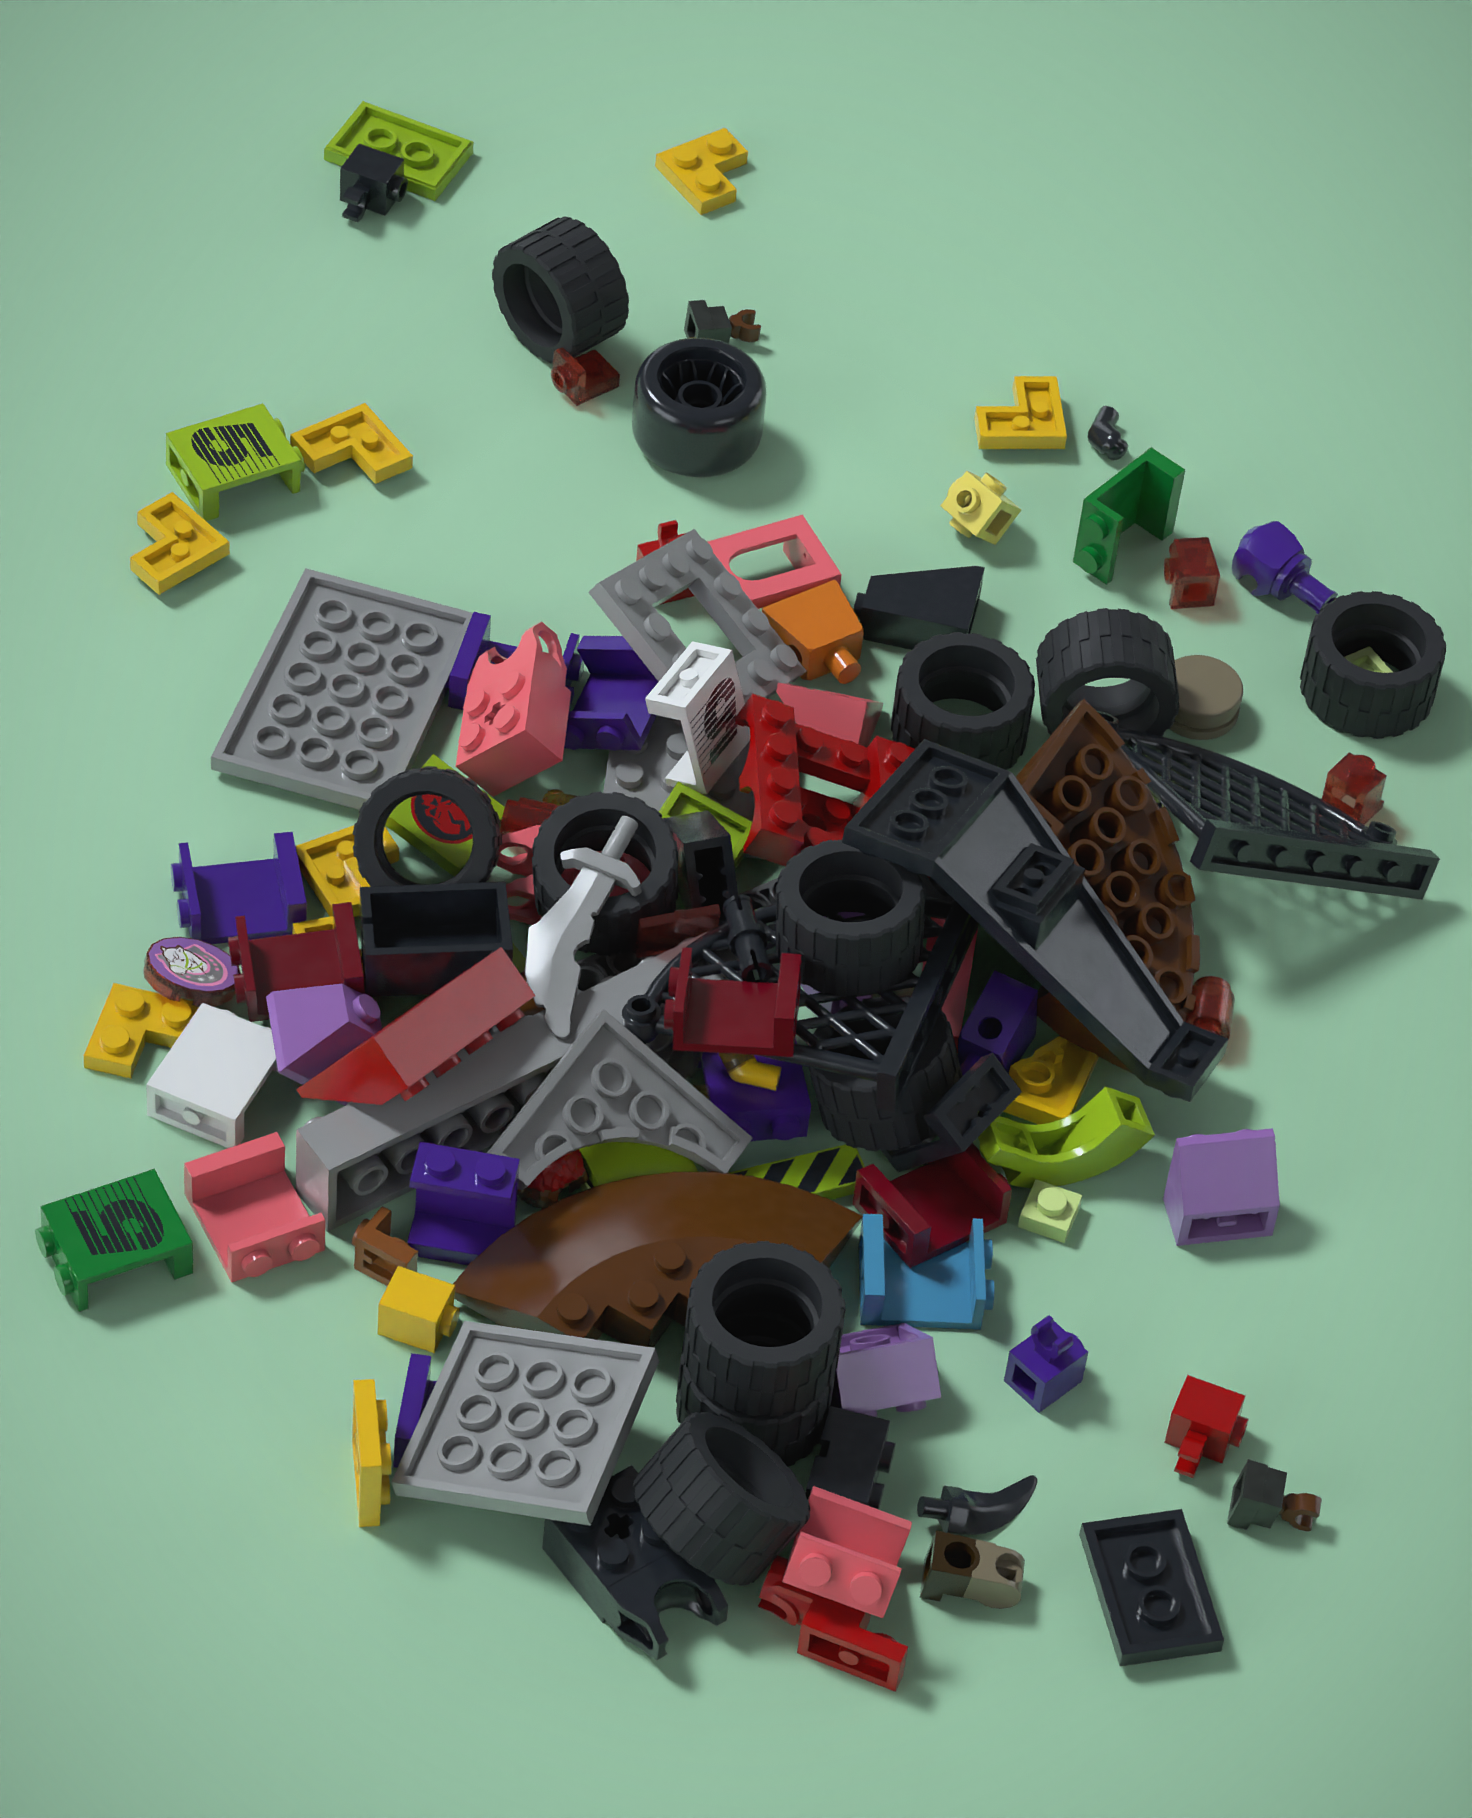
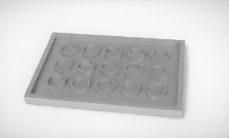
M305 568L211 756V770L360 810L362 804L370 798V793L377 786L383 784L389 778L412 768L449 688L450 673L473 613Z

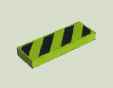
M844 1144L728 1173L754 1176L792 1185L832 1200L854 1194L857 1170L864 1168L865 1165L857 1148Z

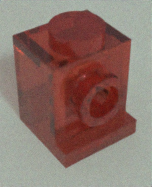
M1209 538L1174 539L1169 547L1170 558H1165L1164 560L1165 582L1167 585H1172L1169 599L1170 608L1182 609L1214 606L1220 572Z
M1349 752L1328 772L1322 800L1365 825L1383 808L1384 801L1381 800L1387 775L1375 768V762L1370 757L1353 755ZM1346 795L1356 800L1354 808L1342 801Z

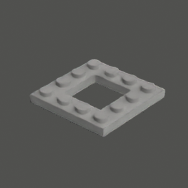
M695 529L605 578L588 592L658 682L686 650V647L673 632L669 622L654 607L687 588L691 590L743 656L735 664L745 703L752 693L765 698L771 697L777 693L778 683L791 684L806 672L805 668L798 661L795 652L783 642L769 624L766 615L757 609L742 590L739 581L727 571L713 553L710 544L701 538Z

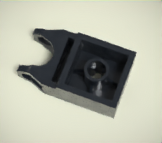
M631 1465L611 1476L590 1526L545 1519L542 1549L602 1623L607 1621L619 1637L658 1660L667 1655L665 1647L669 1641L660 1623L659 1613L669 1608H683L693 1612L699 1618L718 1626L727 1620L728 1604L715 1579L694 1568L680 1555H677L655 1533L650 1523L646 1521L634 1495L633 1483L638 1472Z

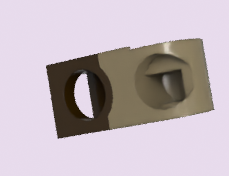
M936 1530L924 1559L920 1598L940 1602L943 1594L977 1600L991 1608L1004 1609L1013 1607L1021 1600L1025 1560L1017 1551L997 1546L995 1543Z

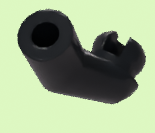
M1103 406L1099 409L1088 431V441L1099 453H1106L1110 460H1118L1127 452L1128 444L1121 438V433L1114 428L1119 420V413L1113 407Z

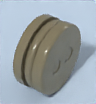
M1189 655L1176 659L1175 667L1180 708L1170 730L1180 736L1195 740L1214 739L1229 732L1237 722L1243 697V684L1237 672L1227 663L1210 656Z

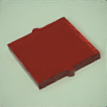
M719 904L689 910L681 909L674 913L640 919L635 944L636 957L641 958L664 953L678 946L687 938L697 937L718 927L720 918Z

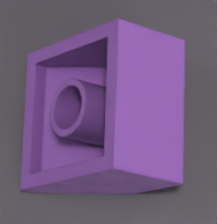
M906 1323L842 1334L831 1406L877 1417V1410L896 1407L897 1412L917 1411L926 1407V1400L941 1398L933 1337Z

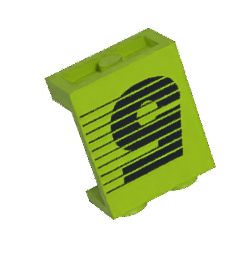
M263 403L166 433V466L196 513L205 521L219 518L220 491L279 473L292 494L300 492L301 472L305 470L301 451L297 446H291L286 438L281 421L278 418L273 419Z

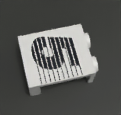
M692 641L648 694L645 701L648 713L681 720L688 750L665 777L666 785L675 787L679 781L699 793L707 794L750 741V728L735 724V717L745 702L733 651Z

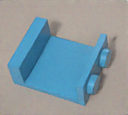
M863 1214L858 1243L860 1325L889 1326L906 1323L912 1327L981 1330L984 1310H993L994 1280L985 1279V1269H991L993 1243L992 1239H984L983 1219L973 1218L969 1243L965 1242L909 1268L884 1240L883 1215Z

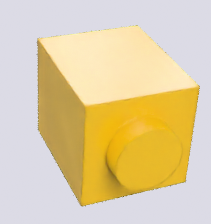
M398 1266L378 1305V1334L435 1353L443 1335L450 1337L459 1319L460 1308L454 1306L455 1285Z

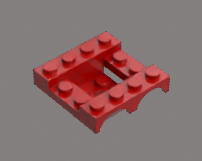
M752 693L735 717L736 725L750 728V746L745 766L739 777V788L741 792L747 794L753 791L755 798L754 817L748 838L743 845L744 853L786 867V863L793 856H797L801 853V850L809 846H815L820 844V842L828 840H842L844 828L848 822L908 758L915 748L877 735L870 745L865 747L853 741L823 733L812 727L795 723L794 707ZM799 772L859 791L861 794L853 804H850L838 798L802 788L799 782Z

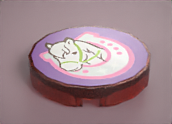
M163 938L151 944L144 959V978L155 991L172 1001L180 1002L181 996L187 999H194L192 1005L200 1007L202 1003L210 1006H219L232 1000L235 995L233 975L241 974L239 965L231 966L228 953L215 945L192 938Z

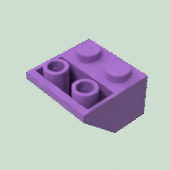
M1273 1128L1261 1130L1242 1129L1232 1133L1194 1134L1188 1137L1176 1138L1163 1201L1177 1246L1273 1235L1280 1207L1276 1142Z

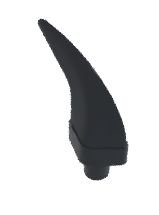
M1030 1475L994 1493H982L963 1490L959 1487L943 1486L941 1498L926 1496L919 1498L917 1514L919 1517L938 1519L941 1528L946 1533L959 1536L988 1533L1004 1526L1023 1510L1034 1493L1037 1478L1034 1475Z

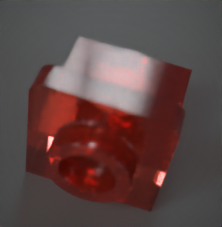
M563 347L554 350L553 369L551 370L552 382L556 389L561 393H565L576 406L619 387L620 373L596 349L576 358H573Z

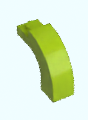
M1105 1086L1081 1109L1063 1119L1046 1124L1031 1125L998 1116L981 1133L978 1139L982 1155L987 1162L996 1166H1002L1010 1185L1032 1188L1036 1179L1054 1186H1064L1099 1175L1131 1157L1149 1142L1155 1134L1140 1098Z

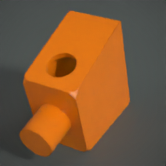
M836 580L762 608V612L768 618L771 627L783 642L795 652L798 661L805 668L806 672L800 676L803 680L811 681L832 673L839 683L847 684L860 674L861 665L857 661L861 656L863 627Z

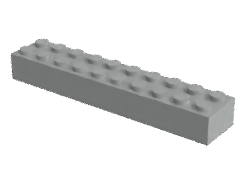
M705 933L697 937L687 938L678 946L656 957H647L637 966L616 976H608L597 985L577 994L571 1017V1035L566 1040L555 1037L544 1021L546 1011L543 1010L533 1016H525L502 1032L492 1035V1040L468 1055L465 1049L457 1052V1055L462 1060L459 1064L436 1078L432 1071L424 1077L430 1085L407 1101H404L400 1094H398L383 1105L349 1102L346 1106L330 1114L309 1120L303 1127L298 1128L296 1132L297 1194L314 1215L318 1213L323 1214L325 1230L329 1232L416 1189L410 1188L409 1184L420 1142L487 1153L594 1016L602 1009H605L622 1024V1009L627 1004V1001L633 996L644 995L651 982L682 951V947H687ZM730 949L713 952L724 962L738 960L737 956ZM703 958L693 967L711 964ZM723 974L700 977L701 979L729 980ZM662 1003L660 1008L661 1013L664 1014L665 1003ZM658 1034L652 1042L645 1044L667 1064L692 1053V1051L673 1050V1036Z

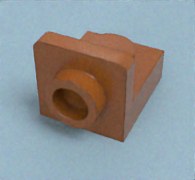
M382 1206L371 1220L366 1218L358 1225L352 1238V1245L355 1246L354 1269L388 1286L398 1266L417 1272L418 1251L411 1248L404 1240L390 1237L392 1211Z

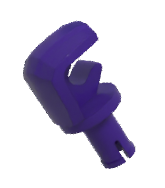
M1271 521L1264 525L1255 526L1248 530L1240 540L1239 547L1232 560V573L1238 580L1245 575L1254 577L1258 586L1251 592L1253 596L1272 594L1281 601L1294 595L1316 611L1317 614H1319L1320 609L1326 603H1331L1338 596L1337 592L1329 589L1309 574L1312 559L1304 554V549L1296 536L1279 521Z

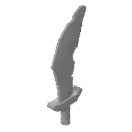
M628 816L620 818L601 853L587 847L561 852L563 868H576L580 872L570 889L539 922L529 927L525 976L529 987L535 994L533 998L536 1006L543 1007L546 1011L544 1021L555 1037L562 1040L570 1038L571 1017L581 975V967L575 962L574 956L579 948L590 942L595 924L592 917L599 915L615 885L628 889L633 896H637L642 892L640 881L627 863L619 861L638 828V823Z

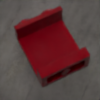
M351 902L332 904L334 929L248 940L245 915L235 917L237 936L228 937L231 966L241 965L242 974L233 975L237 1004H247L250 1022L270 1020L266 996L273 991L344 984L365 994L364 975Z
M682 947L680 966L671 967L669 974V997H675V1000L666 999L664 1010V1029L673 1030V1050L793 1057L801 994V954L781 953L778 983L692 978V948Z
M972 1143L962 1153L930 1162L891 1181L884 1176L874 1163L857 1170L853 1205L862 1215H883L884 1240L909 1268H912L969 1241L973 1218L983 1219V1233L1006 1224L1012 1189L1007 1179L1001 1173H997L984 1160L978 1148Z

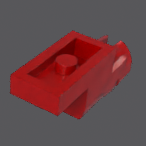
M777 1556L763 1583L759 1595L761 1601L758 1608L771 1612L792 1626H796V1624L801 1625L797 1653L896 1692L904 1674L908 1646L897 1642L887 1634L873 1633L866 1630L871 1614L782 1582L789 1559Z

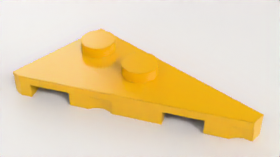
M1058 1036L1035 1050L1032 1057L1021 1059L1010 1066L1009 1075L1022 1092L1003 1112L1036 1124L1054 1122L1073 1114L1099 1057Z

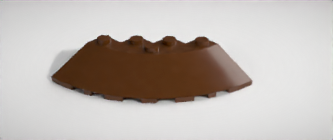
M1083 699L1018 773L1016 779L1069 856L1075 859V864L1085 868V879L1183 1021L1186 1022L1188 1013L1193 1011L1196 996L1192 995L1194 973L1198 972L1200 967V935H1194L1191 903L1196 900L1191 876L1183 871L1180 856L1175 846V843L1180 840L1166 807L1159 808L1147 786L1151 780L1143 767L1139 770L1136 769L1128 755L1121 748L1125 742L1112 726ZM1041 985L1038 990L1037 1016L1060 1037L1132 1073Z
M667 1172L630 1177L597 1185L562 1198L528 1216L509 1229L480 1253L453 1283L455 1285L454 1299L500 1326L596 1340L605 1333L620 1343L654 1348L673 1320L685 1327L692 1281L696 1279L698 1270L702 1265L713 1259V1255L722 1250L726 1251L733 1248L737 1244L769 1241V1243L792 1245L793 1248L800 1251L805 1250L815 1256L814 1258L817 1261L824 1263L830 1268L861 1223L863 1216L828 1198L792 1185L754 1176L721 1172Z

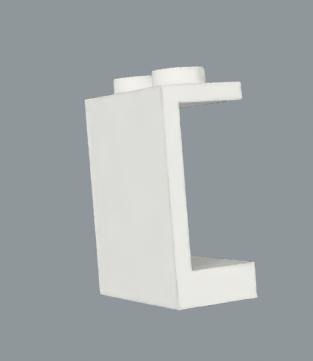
M202 1003L146 1084L147 1116L226 1148L239 1145L244 1139V1112L272 1070L278 1072L271 1028L263 1027L237 1017L231 1011L220 1010Z

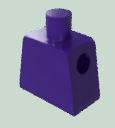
M994 970L958 1038V1058L962 1075L981 1057L991 1053L996 1056L1009 1074L1010 1066L1021 1059L1036 1036L1037 989Z

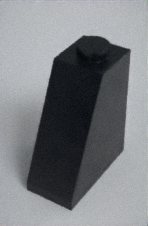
M967 566L871 576L866 594L857 593L853 609L863 627V640L913 650L914 646L921 641H927L936 635H947L953 632L971 634L980 601L985 567Z
M708 810L663 818L666 823H669L673 830V838L677 841L678 892L695 936L706 933L727 922L723 913V904L730 897L735 896L738 910H740L731 836Z

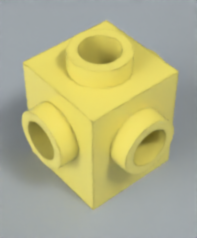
M967 470L962 477L953 482L948 490L946 499L940 505L952 516L949 524L968 538H971L974 534L976 537L994 545L997 544L1021 512V509L1003 494L1007 487L988 473H985L981 478Z

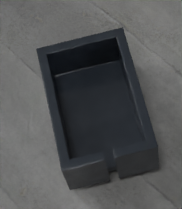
M505 882L360 887L359 929L365 994L370 997L431 995L500 947L503 948L513 962V943Z

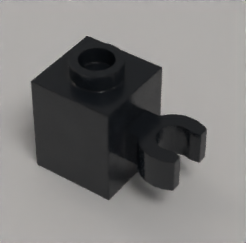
M358 144L340 168V201L348 203L347 208L342 213V217L359 222L364 216L366 209L386 216L396 201L401 202L408 186V179L404 177V159Z

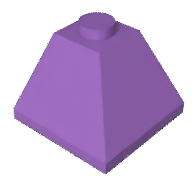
M344 984L273 991L266 996L278 1073L302 1085L382 1029L380 1009L377 1001L369 995L362 994ZM336 1101L344 1106H346L349 1103L343 1101Z

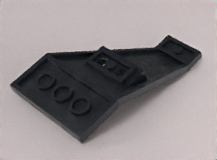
M924 739L845 826L842 839L843 844L859 849L865 855L880 857L901 865L912 873L924 874L934 879L1145 1085L1160 1090L1169 1097L1191 1102L1225 1055L1228 1038L1183 1021L1085 879V868L1075 864V859L1069 856L1012 772Z

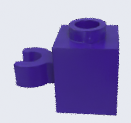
M1048 1315L1032 1327L1031 1336L1009 1351L1004 1382L1040 1413L1082 1382L1088 1351L1076 1335L1066 1332Z

